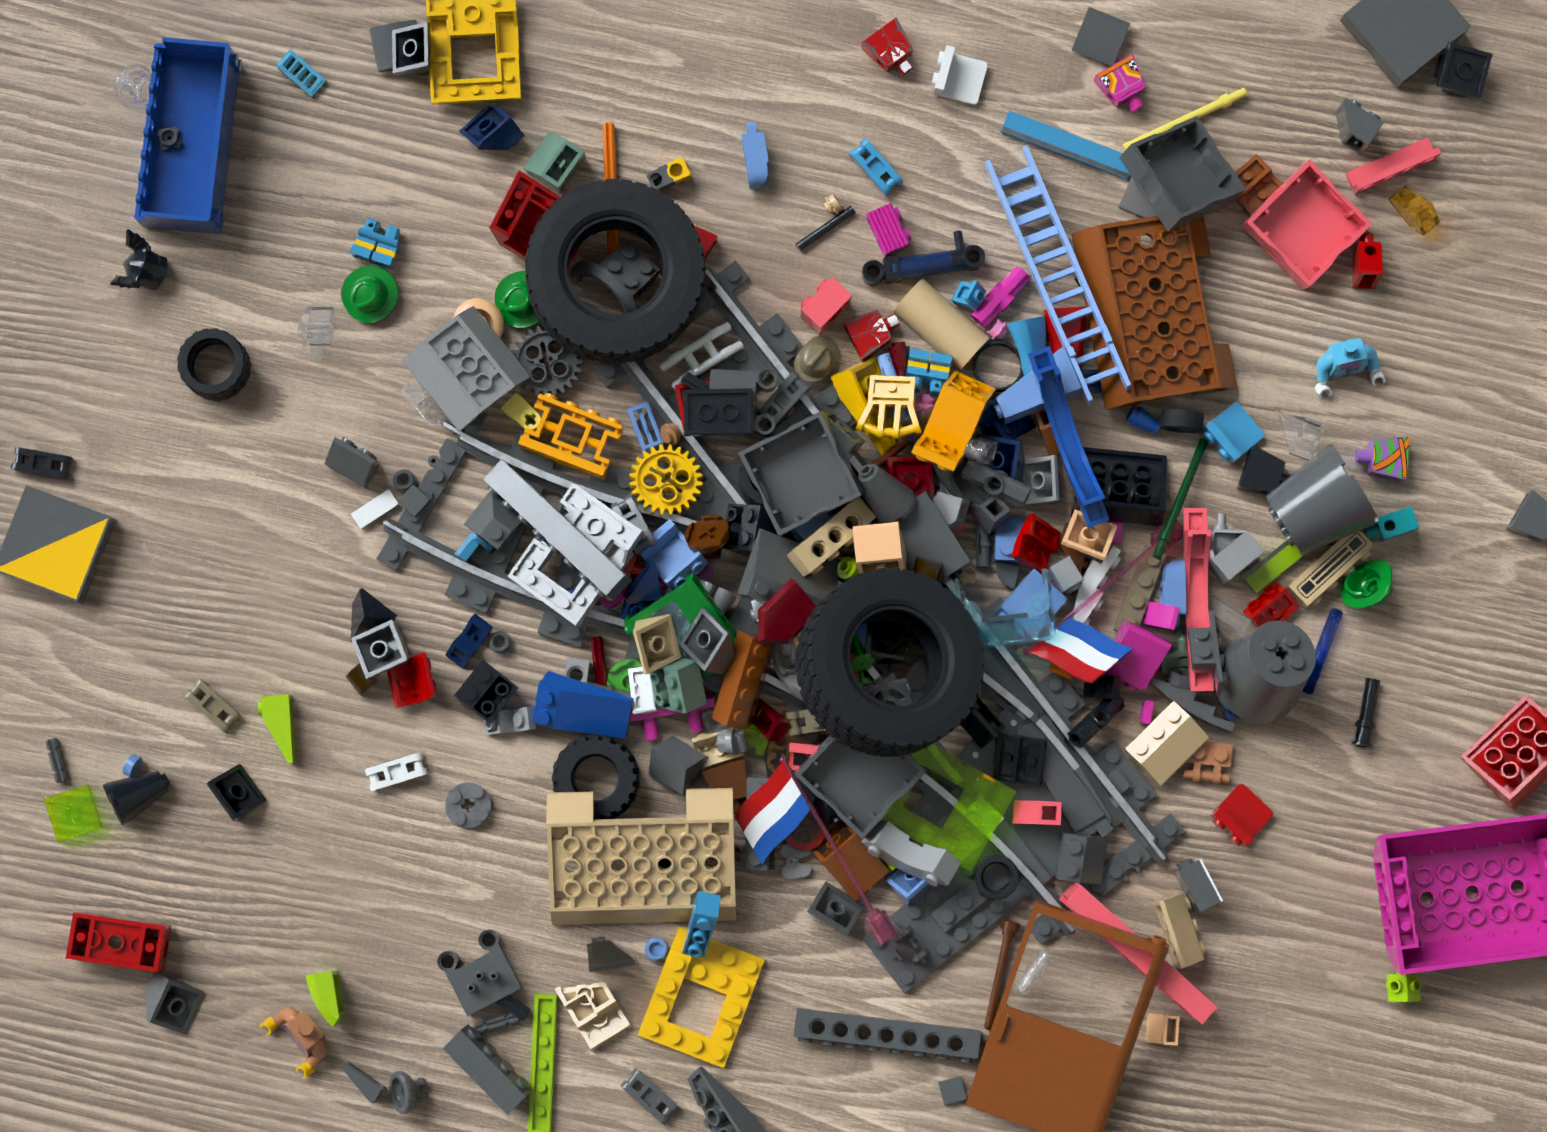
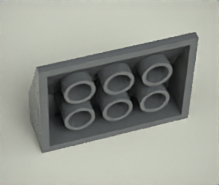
M759 529L737 594L765 604L792 578L817 606L837 588L839 578L837 566L841 560L834 558L829 562L826 559L822 563L823 568L814 576L809 573L803 577L786 556L799 543ZM813 549V553L820 557V552Z

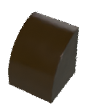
M916 556L912 571H915V574L921 573L929 576L930 580L938 581L943 563Z
M360 663L346 675V678L359 695H362L378 682L375 677L368 680L365 678Z

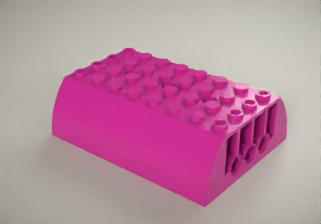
M1547 814L1392 833L1377 837L1374 845L1373 862L1385 944L1390 961L1398 974L1403 975L1547 956ZM1515 880L1522 883L1523 888L1520 893H1514L1511 889V884ZM1469 886H1473L1477 890V896L1474 899H1469L1466 896V889ZM1423 892H1428L1432 896V901L1429 905H1424L1420 901V896Z

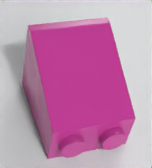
M1124 619L1113 641L1131 647L1133 650L1110 668L1104 676H1118L1120 680L1125 681L1124 686L1134 691H1137L1138 688L1145 690L1172 644L1165 638Z

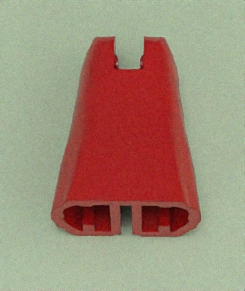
M1086 307L1054 308L1057 317L1061 318ZM1043 310L1051 351L1054 354L1063 347L1047 310ZM1087 315L1061 325L1066 338L1085 332ZM1084 340L1070 345L1076 353L1075 359L1084 356Z

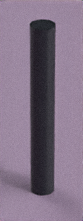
M852 206L847 207L797 242V248L800 251L855 214Z

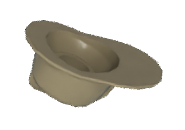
M817 336L810 339L799 351L794 361V367L800 375L799 377L807 382L821 381L837 364L840 358L839 348L832 339L825 336Z

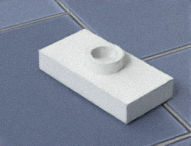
M642 667L628 669L631 697L634 698L633 714L657 712L650 673L645 675Z

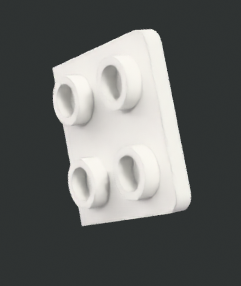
M946 45L945 52L940 51L937 64L941 65L939 73L934 72L931 83L932 86H935L934 95L976 105L987 70V63L954 54L955 47Z

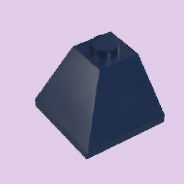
M493 102L459 130L479 150H509L517 145L520 139L525 136L514 120Z
M978 433L974 458H978L979 463L991 469L1004 471L1009 477L1022 483L1025 466L1022 441ZM992 478L993 483L1001 484L998 479Z

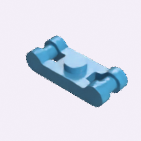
M865 138L860 142L861 145L858 148H853L848 154L875 183L881 193L887 196L891 193V189L895 185L899 186L903 180ZM868 152L871 156L864 160L862 155ZM885 174L890 177L886 182L881 179Z

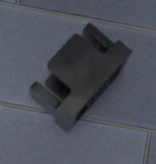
M1449 42L1445 54L1440 55L1434 73V77L1438 78L1436 87L1442 88V92L1460 97L1471 96L1481 98L1493 54Z

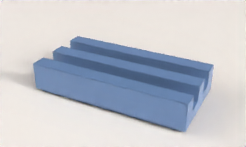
M648 401L627 409L642 451L646 452L652 446L656 448L660 444L664 445ZM643 408H646L658 439L656 442L653 441L641 410ZM635 411L639 415L648 438V445H645L633 415Z

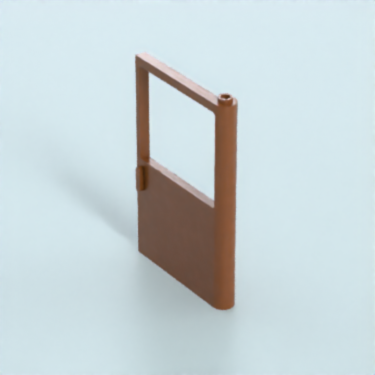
M1036 899L965 1105L1038 1132H1104L1170 947L1166 943L1167 940L1157 935H1154L1153 938H1144ZM1037 914L1046 915L1153 954L1122 1045L1113 1044L1007 1005V999Z

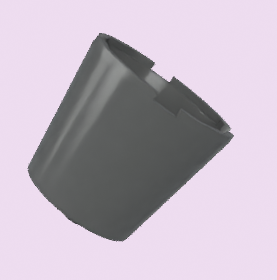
M1332 444L1326 446L1266 496L1271 506L1268 509L1290 546L1295 545L1301 555L1379 522L1374 509L1353 474L1348 476L1343 467L1346 464Z
M1270 621L1231 641L1220 651V654L1224 655V668H1222V672H1226L1227 684L1222 687V694L1216 696L1227 711H1232L1240 717L1239 719L1245 722L1268 724L1282 719L1296 705L1315 667L1316 653L1311 639L1301 628L1292 623ZM1214 680V691H1215V694H1216L1215 680Z

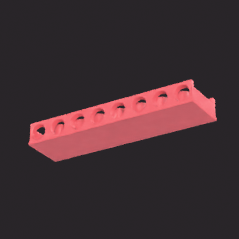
M1071 882V885L1058 898L1074 913L1135 934L1084 887L1076 882ZM1099 935L1146 977L1153 958L1152 953ZM1164 961L1156 987L1192 1019H1196L1199 1023L1203 1024L1218 1007L1168 962Z

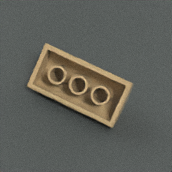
M921 279L906 294L893 311L895 315L938 353L952 355L951 364L960 372L991 339L924 279Z

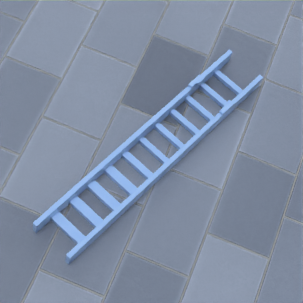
M1026 145L1023 146V155L1029 167L1001 178H997L990 160L985 161V168L1061 345L1067 352L1082 387L1086 403L1089 406L1092 404L1093 399L1087 385L1115 374H1119L1126 391L1130 390L1131 383L1033 157ZM1033 176L1037 187L1008 198L1005 197L1002 190L1003 187ZM1042 196L1045 203L1044 207L1014 218L1011 207ZM1047 216L1051 217L1054 226L1026 237L1022 236L1019 227ZM1057 235L1059 236L1063 247L1034 258L1031 257L1027 247ZM1067 254L1072 267L1040 278L1036 265ZM1075 273L1081 287L1049 299L1044 285ZM1084 293L1089 307L1061 318L1057 317L1052 305ZM1088 314H1093L1098 327L1066 338L1061 325ZM1101 333L1107 347L1075 359L1076 353L1070 345ZM1110 353L1115 365L1114 368L1086 379L1083 378L1078 365Z

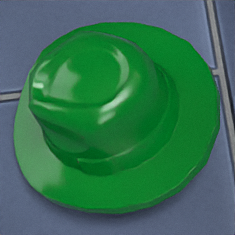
M374 265L362 266L355 269L344 280L341 289V299L345 309L353 318L364 323H375L392 313L399 299V288L394 277L384 268Z
M518 271L507 275L501 280L495 291V305L502 312L504 322L516 328H527L538 324L539 320L529 300L525 271Z
M1377 559L1357 565L1342 582L1341 596L1344 604L1354 609H1366L1372 606L1383 605L1393 591L1392 569L1389 563L1383 559Z

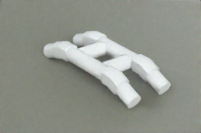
M726 322L710 330L707 334L680 351L675 352L659 366L665 372L685 358L692 369L687 372L697 377L742 350L744 346L741 341H738L719 352L716 350L711 341L731 330V325ZM704 346L711 358L699 364L692 353ZM684 374L672 383L674 389V385L682 384L681 379Z

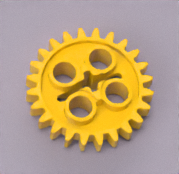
M660 444L659 451H656L652 446L651 454L643 451L642 456L644 459L637 457L636 463L638 465L631 466V470L635 472L629 474V479L633 480L629 483V488L634 489L631 495L632 497L639 496L636 504L644 503V511L650 507L651 515H654L656 511H660V517H663L664 512H668L669 517H672L673 511L681 515L682 507L688 511L690 508L689 503L696 504L694 496L700 497L701 492L698 489L703 486V483L699 481L703 478V474L697 473L700 470V465H694L695 457L688 459L689 451L681 454V447H678L676 451H672V445L669 444L668 449L664 450L663 445ZM666 462L670 467L661 469L658 467V464ZM684 475L688 480L682 483L677 481L676 477ZM667 478L670 479V483H669L668 481L665 482V483H662V479H663V480H666ZM652 479L656 484L650 487L645 485L644 481ZM670 492L674 495V498L666 500L662 495Z

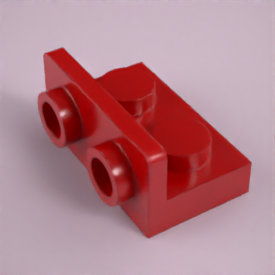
M1274 583L1268 586L1257 599L1251 601L1247 608L1243 610V614L1250 618L1256 627H1259L1270 621H1285L1300 607L1285 587Z

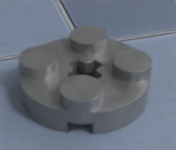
M466 782L455 786L448 793L445 809L447 816L455 825L463 828H475L482 825L488 818L492 809L490 795L482 786ZM466 799L475 803V806L471 808V812H467V809L462 808V804H465Z

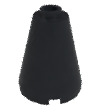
M159 771L103 784L107 798L112 804L121 825L130 822L168 792L167 787L170 786L166 774H160Z

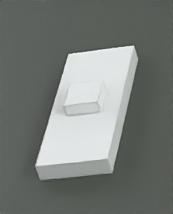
M388 489L351 513L360 529H363L399 504Z

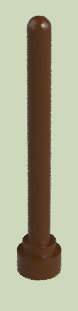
M1002 920L1000 929H1002L1004 936L984 1023L986 1030H991L996 1016L1013 936L1015 937L1016 932H1019L1020 923Z

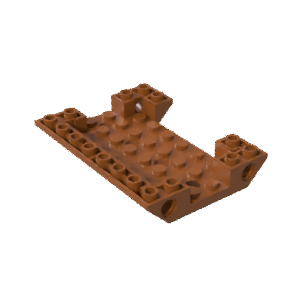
M1158 216L1101 224L1072 233L1076 259L1131 383L1130 390L1126 391L1119 374L1100 380L1105 410L1146 404L1156 399L1186 394L1195 396L1237 388L1229 344L1212 343L1197 268V259L1211 257L1204 216L1169 232ZM1141 236H1149L1152 241L1151 246L1146 247L1142 245L1140 241ZM1151 279H1155L1160 283L1159 290L1154 291L1149 287ZM1083 293L1085 307L1087 308L1089 305ZM1088 314L1090 330L1098 327L1093 314ZM1164 323L1168 326L1169 332L1167 335H1162L1158 332V324ZM1101 333L1091 337L1094 352L1107 347ZM1110 353L1096 358L1098 374L1115 367ZM1171 367L1177 371L1176 379L1167 377V368Z

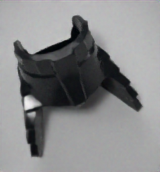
M127 229L125 245L134 252L123 263L126 276L116 275L110 284L120 288L138 289L144 287L156 290L166 277L167 258L151 251V246H149L145 238H141L137 233L134 234L131 230Z

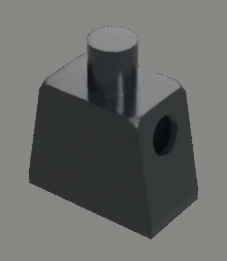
M1253 445L1249 449L1237 489L1269 494L1291 476L1283 473L1286 462Z

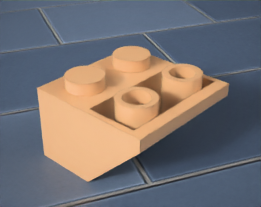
M899 522L853 527L855 557L859 574L884 568L885 571L887 568H900V571L906 569L907 553Z

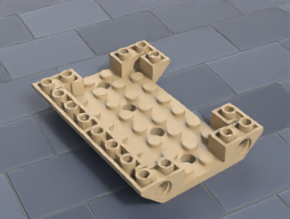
M733 788L686 789L687 817L594 820L593 791L547 793L546 827L552 925L689 922L698 891L721 896L717 921L736 920ZM713 857L717 859L718 863L714 867H708L705 864V860ZM663 858L669 859L671 866L661 868L658 864L659 860ZM614 860H622L625 866L618 870L613 868L612 862ZM568 861H575L578 864V868L570 871L566 868L565 864Z

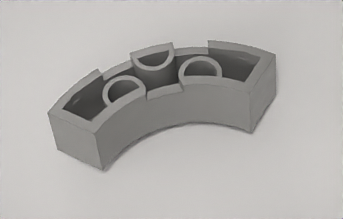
M880 820L861 841L868 848L867 852L872 856L880 857L896 868L925 880L933 886L938 884L948 886L961 864L947 849L933 847L925 843L921 847L911 842L909 835L902 832L888 820Z

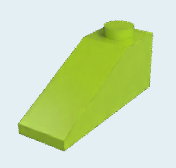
M292 695L261 696V702H258L259 716L262 715L264 723L289 764H296Z

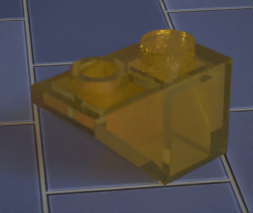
M1404 186L1388 199L1409 227L1422 236L1440 223L1433 204L1407 186Z

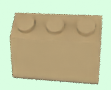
M1173 701L1125 750L1128 756L1162 787L1209 740V737L1192 717Z
M1178 893L1153 901L1167 944L1170 946L1169 950L1175 968L1182 969L1204 960L1203 954H1206L1202 940L1198 941L1195 932L1199 930L1196 920L1190 917L1188 910H1191V905L1188 897H1184L1183 893Z

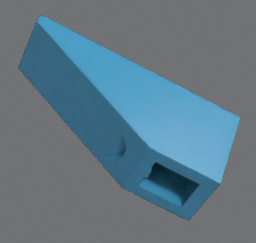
M697 892L682 954L705 958L718 919L720 895Z

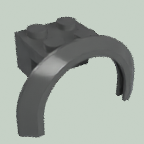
M626 240L600 265L590 261L577 262L571 270V278L575 286L579 281H582L584 276L600 281L614 293L621 303L624 312L628 313L639 309L633 297L637 293L641 295L655 281L660 269L632 243Z

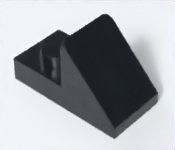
M1101 676L1092 684L1083 681L1082 698L1118 700L1120 677Z

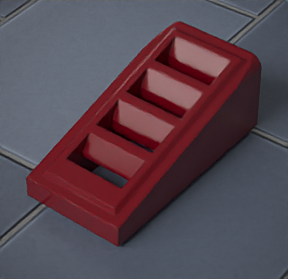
M759 698L752 723L767 740L782 742L790 727V723Z

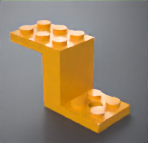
M954 371L943 384L924 433L915 443L911 453L915 454L916 458L921 461L936 463L937 467L944 471H954L966 455L984 409L992 399L996 388Z

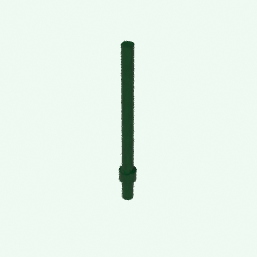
M1200 438L1164 529L1158 535V544L1153 554L1155 559L1161 560L1166 546L1172 540V531L1207 447L1208 441L1206 439Z

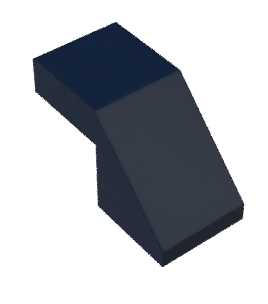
M474 614L463 632L452 642L445 656L464 669L484 643L493 626L477 614Z

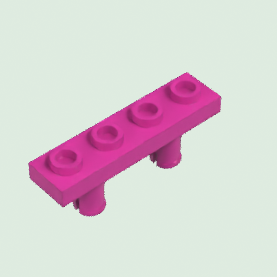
M705 691L707 704L687 713L691 732L704 730L701 710L716 706L715 693L709 694L708 691ZM632 708L630 722L643 721L646 740H654L659 738L656 718L682 712L657 708V712L634 715Z

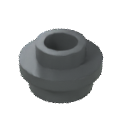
M403 469L394 475L393 484L398 491L406 492L412 485L415 486L416 478L411 471ZM407 477L409 479L407 485L401 484L402 478Z
M497 631L490 636L489 647L493 652L504 654L511 648L512 640L506 632ZM500 638L505 641L502 647L496 645V641Z

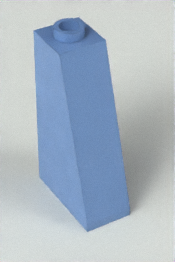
M1060 348L1053 356L1057 368L1059 367L1065 395L1068 400L1082 394V387L1065 348ZM1033 370L996 398L997 405L994 406L998 418H1003L1005 424L1045 409Z

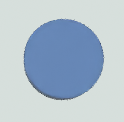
M136 754L131 755L125 762L123 774L128 777L135 776L142 765V757Z
M656 937L646 943L645 953L649 959L659 961L667 955L668 946L663 939Z

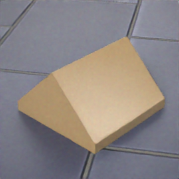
M667 614L636 621L633 634L645 675L681 658L671 615Z

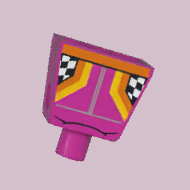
M1133 54L1095 75L1093 81L1115 107L1127 103L1133 113L1144 106L1138 95L1142 94L1146 87Z

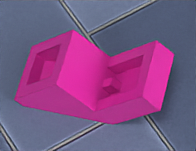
M1148 602L1143 625L1174 630L1179 607Z

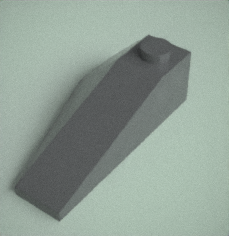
M702 1066L688 1078L696 1103L703 1108L706 1119L703 1120L705 1126H709L711 1132H765L757 1118Z

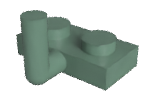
M1182 627L1174 629L1178 640V649L1169 650L1161 662L1162 675H1170L1172 668L1189 670L1187 638Z

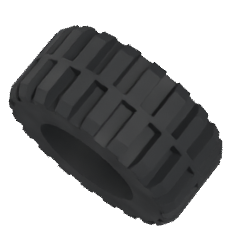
M592 734L579 737V739L567 744V747L561 750L556 762H554L552 775L553 791L579 792L575 785V772L578 766L584 760L591 757L605 758L614 765L618 775V782L611 795L601 800H594V820L615 819L623 812H626L637 797L640 787V771L637 761L623 743L610 736Z

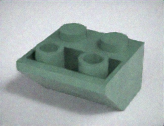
M548 132L523 169L561 194L586 156L583 150L567 139Z
M680 658L650 673L657 708L688 713L707 704L700 667L694 660Z

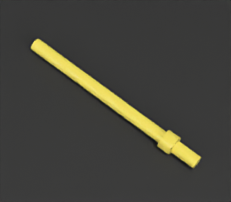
M1242 88L1229 95L1227 93L1218 97V100L1122 144L1125 151L1130 144L1153 134L1166 132L1174 125L1195 116L1201 118L1220 108L1230 107L1233 102L1246 97L1247 92L1245 88Z

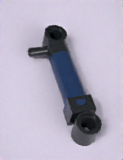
M958 230L953 233L955 250L899 258V256L883 258L882 263L877 260H870L862 268V279L865 284L876 286L882 282L883 278H885L886 285L899 283L905 279L965 270L976 271L984 263L985 252L978 245H970L965 248L962 231ZM971 253L977 254L979 261L972 263L968 260L967 256ZM875 268L879 271V276L871 278L867 275V271Z

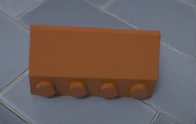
M738 631L733 645L735 656L726 669L712 719L727 727L745 730L751 726L775 648V644L756 643L757 634Z

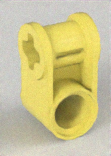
M515 392L500 409L523 429L528 428L536 432L541 420L540 415L522 396ZM531 418L536 421V424H529L528 420Z

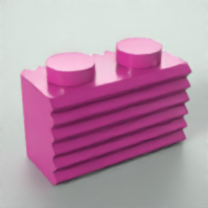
M889 203L866 214V219L884 258L909 247V240H912L907 227L903 228L900 223L902 215L898 207L893 208L892 203Z

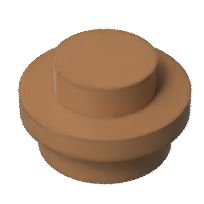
M674 423L664 424L660 428V436L665 443L675 445L681 438V431Z

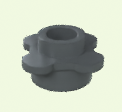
M173 126L158 130L157 135L161 141L159 146L162 150L166 151L171 147L179 148L182 145L178 135L180 132L178 127Z

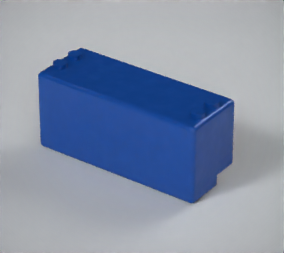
M162 37L163 43H156L154 45L149 99L146 107V124L143 130L144 141L143 149L141 150V166L138 173L139 183L135 198L136 208L133 217L142 227L219 234L221 227L224 225L223 207L239 73L242 71V59H238V53H234L228 43ZM173 126L178 127L180 130L178 135L182 145L179 148L171 147L166 151L162 150L159 146L161 141L157 135L158 130Z

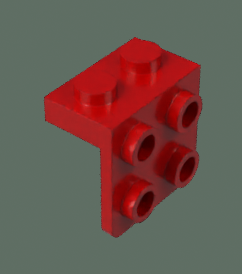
M425 652L419 653L409 658L408 662L387 671L395 708L419 704L435 697L437 687L430 672V658L427 657Z
M1239 784L1210 816L1214 819L1212 822L1220 830L1223 831L1225 829L1231 835L1229 838L1237 846L1247 847L1254 840L1252 839L1254 835L1273 816V811L1247 786Z

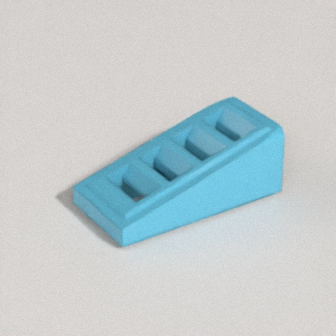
M291 49L276 65L280 72L312 98L326 83V79ZM293 60H295V62H294V63L291 65V67L287 70V69H286L287 66H288ZM301 65V70L294 76V71ZM308 71L310 74L301 82L300 79ZM315 77L317 80L308 88L307 85Z

